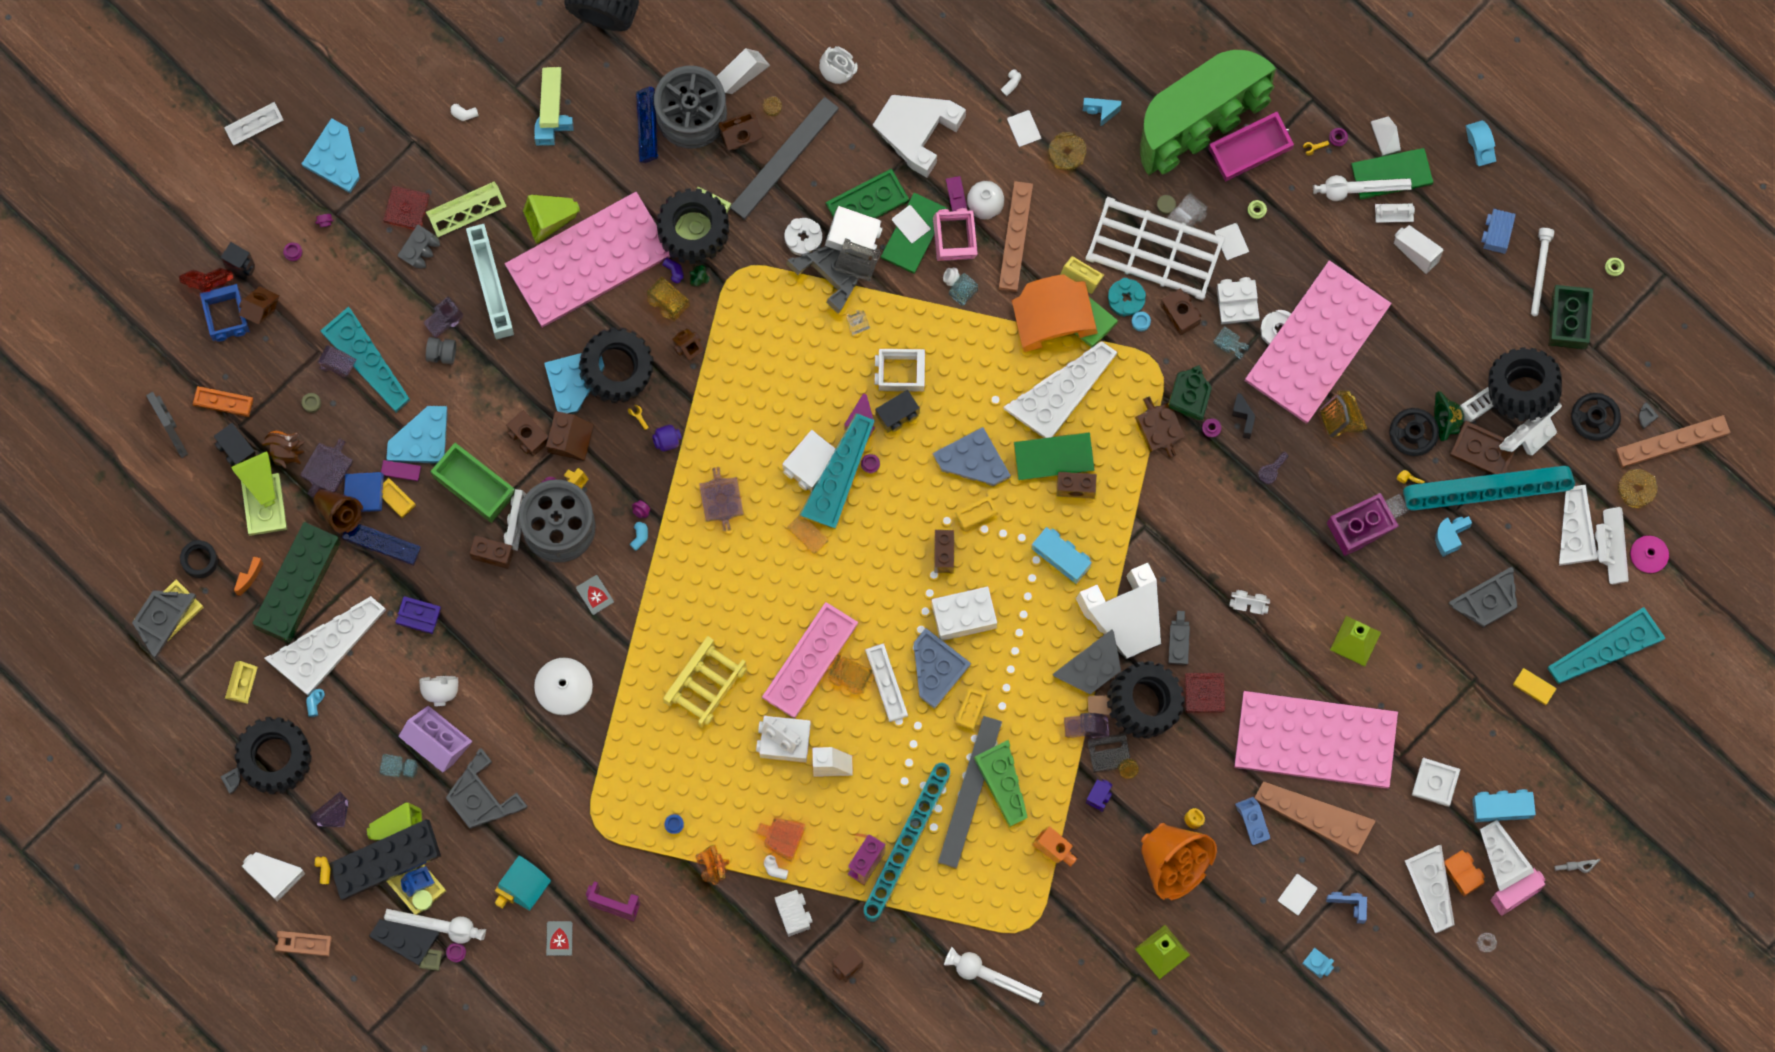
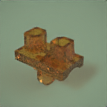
M711 845L696 855L697 863L705 864L707 868L701 874L704 882H711L712 885H715L720 880L726 878L724 874L727 872L725 866L730 862L729 859H723L721 853L718 854L716 845Z

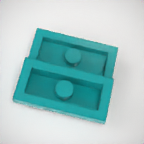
M519 855L499 882L498 888L513 896L514 902L530 911L551 880L536 866Z

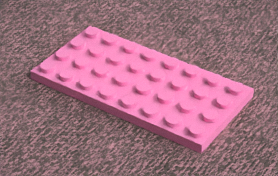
M634 192L506 262L505 266L543 328L671 256H669V252H665L662 248V243H660L658 238L657 225L637 192Z
M1329 260L1244 381L1307 424L1392 303Z
M1244 691L1234 768L1389 789L1398 712Z

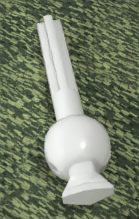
M1335 175L1328 178L1325 184L1320 186L1313 185V194L1319 192L1321 194L1326 193L1328 199L1340 201L1347 197V193L1411 190V179L1347 182L1344 177Z
M386 909L384 916L387 921L448 933L449 938L458 944H464L471 938L484 940L486 929L478 930V928H474L472 921L466 917H456L449 922Z
M951 947L946 956L944 966H957V973L963 979L970 980L978 976L1037 1004L1042 996L1041 992L983 966L981 958L975 953L967 952L960 956Z

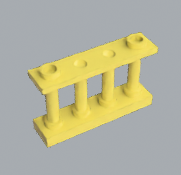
M709 636L706 637L663 697L664 703L668 706L678 703L700 718L698 724L701 728L711 722L714 717L712 713L737 678H742L747 671L745 660L742 659L740 664L737 665L715 650L714 640ZM712 656L734 672L728 680H725L704 665L703 660L705 657ZM695 671H700L722 686L717 696L693 681L692 676ZM684 687L691 688L711 702L705 712L682 697L680 692Z

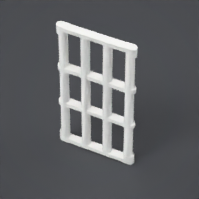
M1107 197L1093 241L1086 256V261L1112 267L1125 272L1127 275L1132 274L1161 284L1160 286L1162 287L1167 286L1175 290L1181 288L1183 292H1187L1203 301L1225 237L1218 234L1216 236L1187 226L1184 222L1181 224L1152 214L1149 210L1144 211L1117 202L1114 198ZM1108 207L1144 218L1140 229L1106 218ZM1147 220L1179 230L1176 241L1144 231ZM1102 225L1137 236L1134 247L1100 236L1099 233ZM1183 232L1218 244L1215 255L1181 244L1180 240ZM1141 238L1173 248L1170 259L1138 249ZM1096 242L1131 254L1128 265L1094 254ZM1178 250L1212 262L1209 272L1207 273L1173 261L1176 251ZM1138 256L1167 266L1164 276L1161 277L1132 267L1134 257ZM1172 268L1206 280L1202 291L1167 279L1170 269Z

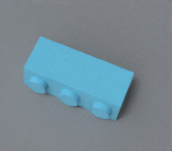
M1046 527L1033 542L1031 549L1077 584L1091 568V559L1082 552L1080 554L1075 550L1076 547L1067 540L1065 542L1061 539V535L1056 530H1050Z
M1526 789L1517 790L1516 793L1498 791L1496 792L1497 794L1489 795V792H1480L1472 799L1475 822L1533 819L1536 815L1533 792H1528Z

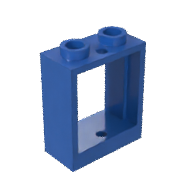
M237 284L200 293L209 333L213 341L220 342L226 340L227 337H240L245 335L246 332H250L247 319L240 316L241 325L215 331L209 305L236 298L240 313L241 308H239V304L242 298Z

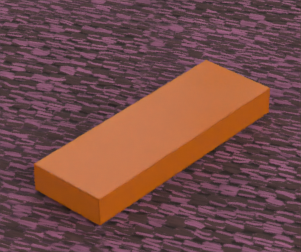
M197 386L193 406L249 417L254 399L253 397Z

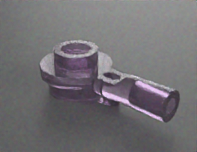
M1282 452L1273 464L1263 466L1259 470V479L1265 484L1275 482L1278 475L1277 469L1289 455L1286 452Z

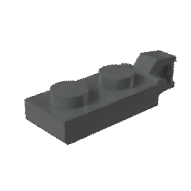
M1177 611L1176 621H1171L1168 664L1188 665L1190 626L1189 622H1184L1185 611Z

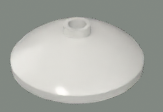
M558 658L546 663L540 669L535 679L534 688L536 697L543 708L553 714L570 715L578 712L588 703L592 695L593 683L589 671L583 664L570 658ZM560 681H566L565 686H560L559 683Z

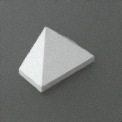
M1390 117L1371 121L1382 156L1400 152L1397 126Z

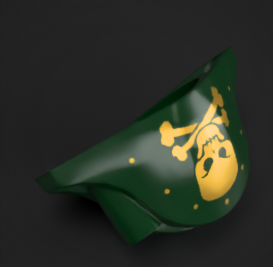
M1441 391L1435 393L1434 418L1439 427L1441 442L1446 441L1450 434H1459V427L1464 421V413L1459 404L1449 400Z

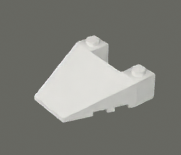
M892 95L875 120L873 127L896 150V153L907 162L911 169L928 177L937 163V155L924 148V145L938 123L957 132L966 117V109L950 100Z
M1148 563L1132 569L1126 577L1133 589L1132 591L1105 602L1098 585L1081 591L1076 597L1084 616L1088 620L1090 619L1101 633L1105 635L1113 629L1117 650L1126 659L1161 644L1157 581Z

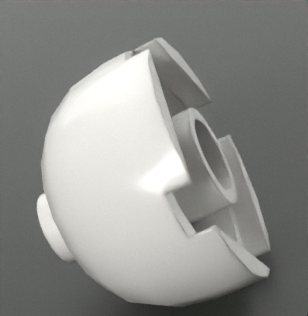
M835 46L834 49H830L831 47H828L820 59L819 69L827 81L835 84L849 81L857 71V63L854 64L851 60L853 56L843 48Z
M991 181L976 183L971 187L967 196L969 210L973 211L974 216L979 219L988 220L1000 214L1004 207L1002 189Z
M436 676V678H431V680L430 677L419 679L423 698L429 702H434V706H445L447 701H451L456 697L458 677Z

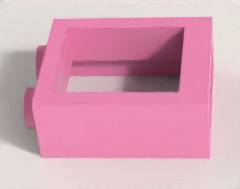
M967 208L957 209L954 212H949L948 209L938 210L933 216L937 261L975 259L977 256V244L973 211H968ZM966 220L968 248L943 249L940 221Z
M1533 868L1534 873L1494 894L1490 901L1501 916L1542 890L1545 886V878L1540 871H1536Z

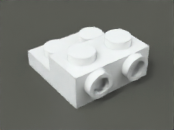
M1244 277L1239 279V282L1225 279L1221 281V284H1217L1221 324L1259 321L1255 280Z

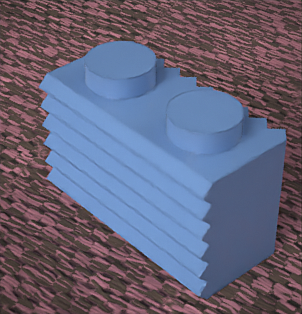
M1493 209L1492 214H1488L1485 224L1489 225L1488 231L1483 232L1481 240L1484 243V249L1506 253L1516 214Z

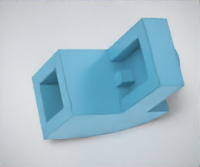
M560 115L559 127L540 128L539 117L535 123L536 146L555 145V131H573L572 117Z
M1482 120L1465 125L1468 142L1474 149L1476 164L1482 166L1496 162L1495 142L1487 123Z
M1469 516L1464 519L1459 517L1452 521L1453 524H1451L1449 518H1446L1440 524L1436 532L1435 541L1442 557L1460 549L1462 543L1457 534L1470 528L1472 522Z

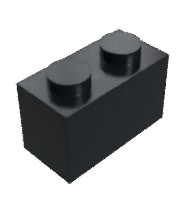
M230 242L220 258L226 270L245 280L255 270L254 261L248 251Z
M908 390L875 409V415L887 433L899 430L903 423L906 421L912 422L920 414V408Z
M233 423L214 435L216 440L214 445L220 453L224 451L227 454L225 459L231 467L257 456Z

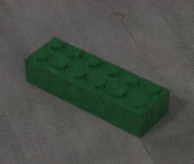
M303 522L252 623L256 630L287 644L291 643L341 544L339 537Z

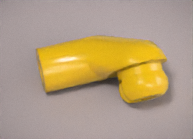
M324 856L316 857L315 866L321 867L320 884H329L331 869L328 860Z

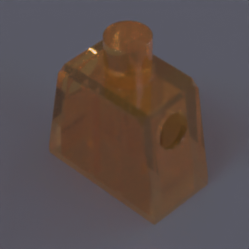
M774 818L771 826L760 823L756 834L766 837L764 842L766 848L792 862L806 827L803 823Z

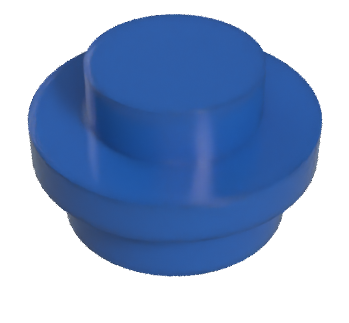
M673 814L666 818L664 826L667 832L678 834L684 828V821L679 815Z

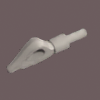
M1600 859L1566 862L1565 865L1554 866L1555 871L1579 869L1583 873H1588ZM1587 864L1591 865V867L1587 870H1585L1583 867Z

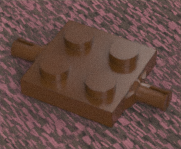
M1150 396L1144 398L1143 401L1147 410L1143 414L1136 416L1135 420L1149 451L1152 452L1165 448L1169 458L1176 456L1172 445L1177 440L1184 438L1185 435L1173 409L1168 406V403L1162 406H1154Z

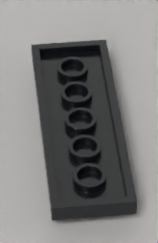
M425 819L329 863L340 899L346 900L441 857V853L430 820Z

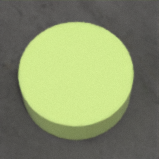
M420 890L414 894L412 901L418 910L424 911L431 907L433 898L428 891Z

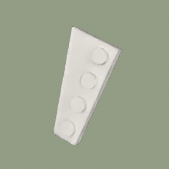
M1586 485L1574 486L1573 489L1566 491L1559 566L1598 560Z
M1497 820L1480 829L1500 891L1534 873L1530 863Z
M1438 845L1405 860L1435 933L1455 925L1442 846Z

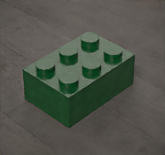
M1555 285L1552 291L1548 346L1587 349L1590 343L1593 302L1592 288Z

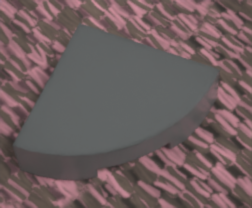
M1647 402L1639 412V423L1642 429L1659 417Z
M238 768L221 776L230 795L235 792L240 784L241 775Z

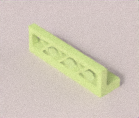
M492 182L431 209L426 214L437 237H440L505 208L506 204L495 182ZM498 196L500 204L495 206L488 205L490 198ZM477 204L483 206L480 213H471L473 206ZM462 212L465 214L462 221L453 220L457 213ZM441 220L448 221L446 228L438 230L437 222Z

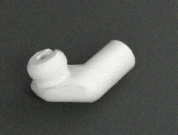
M766 856L764 867L768 875L786 880L788 870L778 868L774 856Z

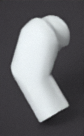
M1015 69L1009 72L1008 77L1011 80L1001 89L1006 96L1017 87L1021 79L1020 72L1018 73Z
M459 104L451 106V114L461 121L479 116L476 107L465 110Z

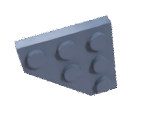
M983 427L933 453V457L942 472L960 475V477L981 481L991 486L1011 478L1010 473Z
M925 628L914 641L919 697L935 709L971 666V663Z

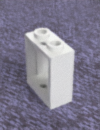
M879 349V355H875V366L879 367V373H875V385H879V391H924L925 349ZM884 359L917 360V383H883Z

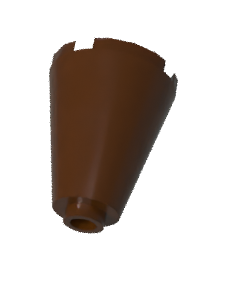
M325 489L315 494L314 504L333 530L338 533L350 532L358 526L362 519L361 510H363L359 500Z

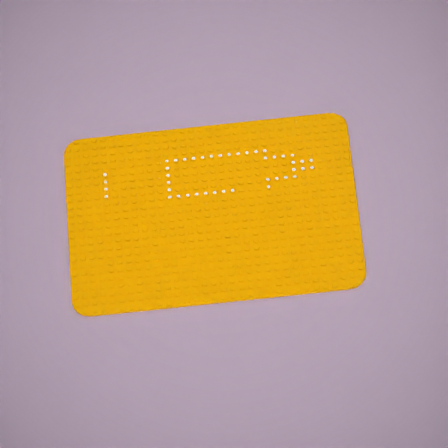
M750 265L739 269L726 280L720 292L591 795L590 815L594 826L605 839L622 846L867 902L934 766L938 763H946L950 768V778L886 907L997 933L1015 934L1029 929L1041 918L1047 905L1056 865L1053 860L1031 844L1041 831L1048 826L1061 836L1063 835L1089 721L1088 696L1095 695V691L1092 694H1088L1054 677L1053 673L1104 635L1090 619L1088 620L1084 616L1076 597L1081 591L1098 585L1105 602L1117 597L1150 453L1135 417L1147 410L1143 401L1146 397L1150 396L1154 406L1161 405L1164 392V377L1158 363L1145 352L1136 348L1102 341L1115 350L1117 355L1054 435L1055 437L1090 432L1094 471L1078 473L1097 474L1095 499L1056 496L1058 475L1018 480L1014 442L1043 437L1009 414L1003 407L1012 403L1019 396L1027 393L1034 386L1055 372L1060 371L1068 363L1075 361L1083 353L1091 349L1077 335L1069 334L1042 341L1043 348L1024 352L1016 321L859 286L854 287L841 312L838 314L826 303L827 299L838 291L827 279L805 274L797 275L795 272L770 266ZM879 349H925L924 391H909L920 408V414L912 422L906 421L903 423L899 430L887 433L875 415V409L904 391H879V385H875V373H879V367L875 366V355H879ZM884 359L883 383H917V360ZM864 393L868 397L872 416L875 420L873 425L875 429L867 440L861 460L865 455H876L880 460V467L874 473H867L862 469L860 460L835 529L799 515L811 491L802 489L796 479L788 478L783 473L782 464L811 430L836 449L845 433L844 424ZM983 427L1010 473L1011 478L991 486L981 481H974L953 473L942 472L933 457V453ZM990 496L998 510V514L963 530L955 512ZM1046 527L1050 530H1056L1061 535V539L1065 542L1067 540L1076 547L1075 550L1080 554L1082 552L1091 559V568L1077 584L1031 549L1033 542ZM935 530H954V573H934ZM988 587L997 620V629L943 641L968 660L971 666L934 709L919 697L914 653V641L925 628L939 638L931 605L932 599ZM825 602L857 621L858 625L795 718L810 720L811 723L807 762L760 758V752H756L757 740H761L762 733H758L759 722L763 721L764 716L794 719L762 699V696ZM709 636L714 640L715 650L737 665L740 664L742 659L745 660L747 671L742 678H737L712 713L714 717L711 722L701 728L698 724L700 720L698 716L678 703L668 706L664 703L663 697L706 637ZM883 643L908 717L889 722L865 649ZM706 656L703 660L706 667L725 680H728L734 672L712 656ZM695 671L692 676L694 682L715 696L722 689V686L700 671ZM684 687L680 692L683 698L704 712L711 704L710 701L689 687ZM969 687L987 694L974 730L955 724ZM983 716L1002 721L995 746L1009 740L1015 772L1018 776V784L1028 818L1009 827L984 779L957 869L938 864V860ZM833 747L852 755L853 776L814 777L813 748ZM939 769L936 774L939 777H944L947 775V772ZM931 786L927 791L930 794H936L938 789ZM924 803L919 806V809L926 812L930 807ZM670 815H679L684 821V828L678 834H671L665 829V820ZM913 821L910 826L913 829H918L921 823ZM857 833L867 836L870 834L885 844V854L865 886L848 876L851 870L848 865L866 839L865 837L854 836ZM910 838L902 840L904 846H910L913 843ZM896 855L893 861L900 864L904 861V858ZM766 856H774L778 868L788 870L786 880L768 875L764 867ZM889 872L885 874L884 878L887 881H892L895 879V875ZM878 890L875 895L878 898H884L887 893L884 890Z

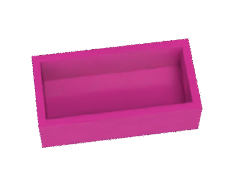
M1275 112L1211 143L1209 150L1226 182L1292 150L1294 143L1278 112Z

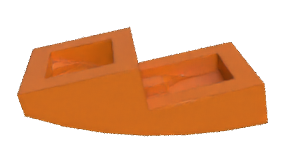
M253 557L248 574L240 572L234 588L236 595L241 596L253 584L263 566L261 558Z

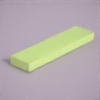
M561 67L542 68L540 128L559 127Z

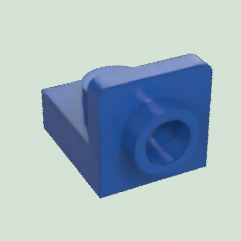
M424 866L406 873L401 879V888L408 897H412L415 892L433 886L435 882L427 867Z

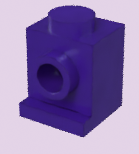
M1097 779L1086 800V804L1103 812L1106 806L1103 803L1107 804L1112 796L1110 792L1112 784L1104 779L1102 781Z

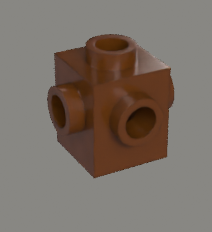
M687 328L678 332L672 338L675 344L673 348L679 356L683 355L688 360H691L704 350L700 343L699 335L696 332L692 333Z

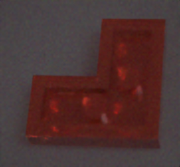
M218 268L206 274L193 269L179 275L180 283L196 288L201 292L211 291L212 288L224 285L233 279V273L223 268Z

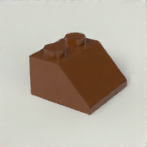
M555 411L546 445L547 452L585 461L594 424L575 415Z

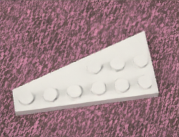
M1101 341L1083 353L1081 357L1071 361L1066 367L1055 372L1034 386L1033 389L1019 396L1012 403L1004 406L1003 409L1043 438L1054 437L1117 355V352Z
M370 596L351 607L347 612L334 617L328 623L322 624L298 638L292 644L284 646L273 655L265 657V660L309 696L386 609Z

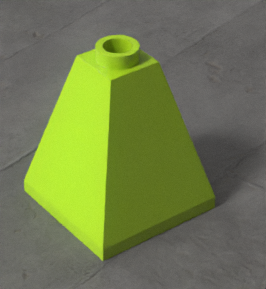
M529 195L523 212L535 243L538 244L576 218L580 208L578 203L573 201V198Z
M267 451L231 467L261 505L267 508L275 504V489L270 457Z
M1346 616L1330 650L1365 667L1381 632Z
M409 802L402 804L370 823V828H367L368 838L377 842L421 822V809Z
M1166 925L1135 948L1136 952L1159 980L1190 956Z

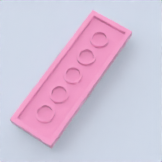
M825 602L762 696V699L795 719L857 627L858 622Z

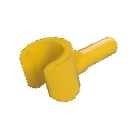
M1325 141L1314 145L1311 142H1307L1303 145V148H1312L1306 152V155L1310 156L1318 148L1328 146L1329 142Z
M634 405L637 408L635 414L628 408V413L635 416L645 430L649 428L642 418L640 406Z
M1406 470L1400 472L1396 478L1403 484L1407 480L1418 484L1425 483V481L1411 476Z

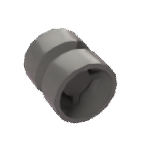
M429 337L426 347V361L437 363L441 360L444 364L453 365L456 355V340L445 339L441 341L440 338Z

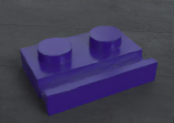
M404 596L395 623L433 634L441 607Z

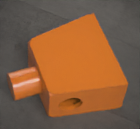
M1050 826L1043 829L1031 844L1055 863L1063 860L1071 867L1078 858L1070 852L1073 847L1072 844ZM1056 846L1060 848V853L1057 852Z

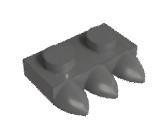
M417 225L399 252L398 257L416 268H426V263L421 256L426 258L433 257L432 250L428 245L438 247L440 242L434 234Z

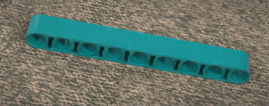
M1557 466L1409 485L1404 488L1403 495L1409 510H1422L1564 492L1573 489L1575 481L1570 467Z
M938 763L934 766L864 906V917L870 922H875L881 917L950 778V768L946 763ZM939 769H943L947 772V775L939 777L936 772ZM934 786L938 789V792L930 794L927 791L928 788ZM921 804H928L930 809L926 812L919 809ZM919 821L921 823L920 828L913 829L910 826L911 822ZM910 838L913 843L910 846H904L902 840ZM896 855H900L904 858V861L897 864L893 861V858ZM886 873H893L895 879L887 881L884 878ZM878 890H884L887 893L884 898H878L875 894ZM870 907L878 910L875 916H870L867 913Z

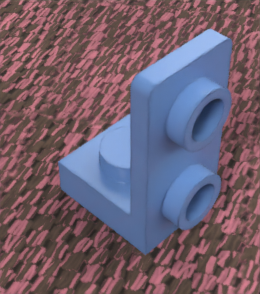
M1254 797L1236 803L1237 811L1243 817L1252 845L1270 839L1260 805Z
M1332 892L1331 895H1327L1326 902L1357 904V906H1354L1353 917L1357 918V923L1365 924L1367 919V897H1362V894L1359 893L1343 896L1341 892Z

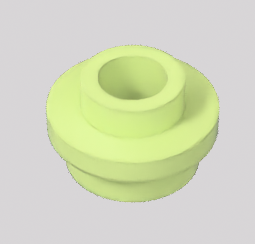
M1255 200L1249 204L1248 213L1252 218L1260 219L1265 216L1267 208L1262 201ZM1254 208H1259L1260 212L1256 213Z
M1610 258L1605 264V270L1611 276H1619L1624 271V263L1619 258ZM1616 265L1618 269L1613 270L1611 266Z

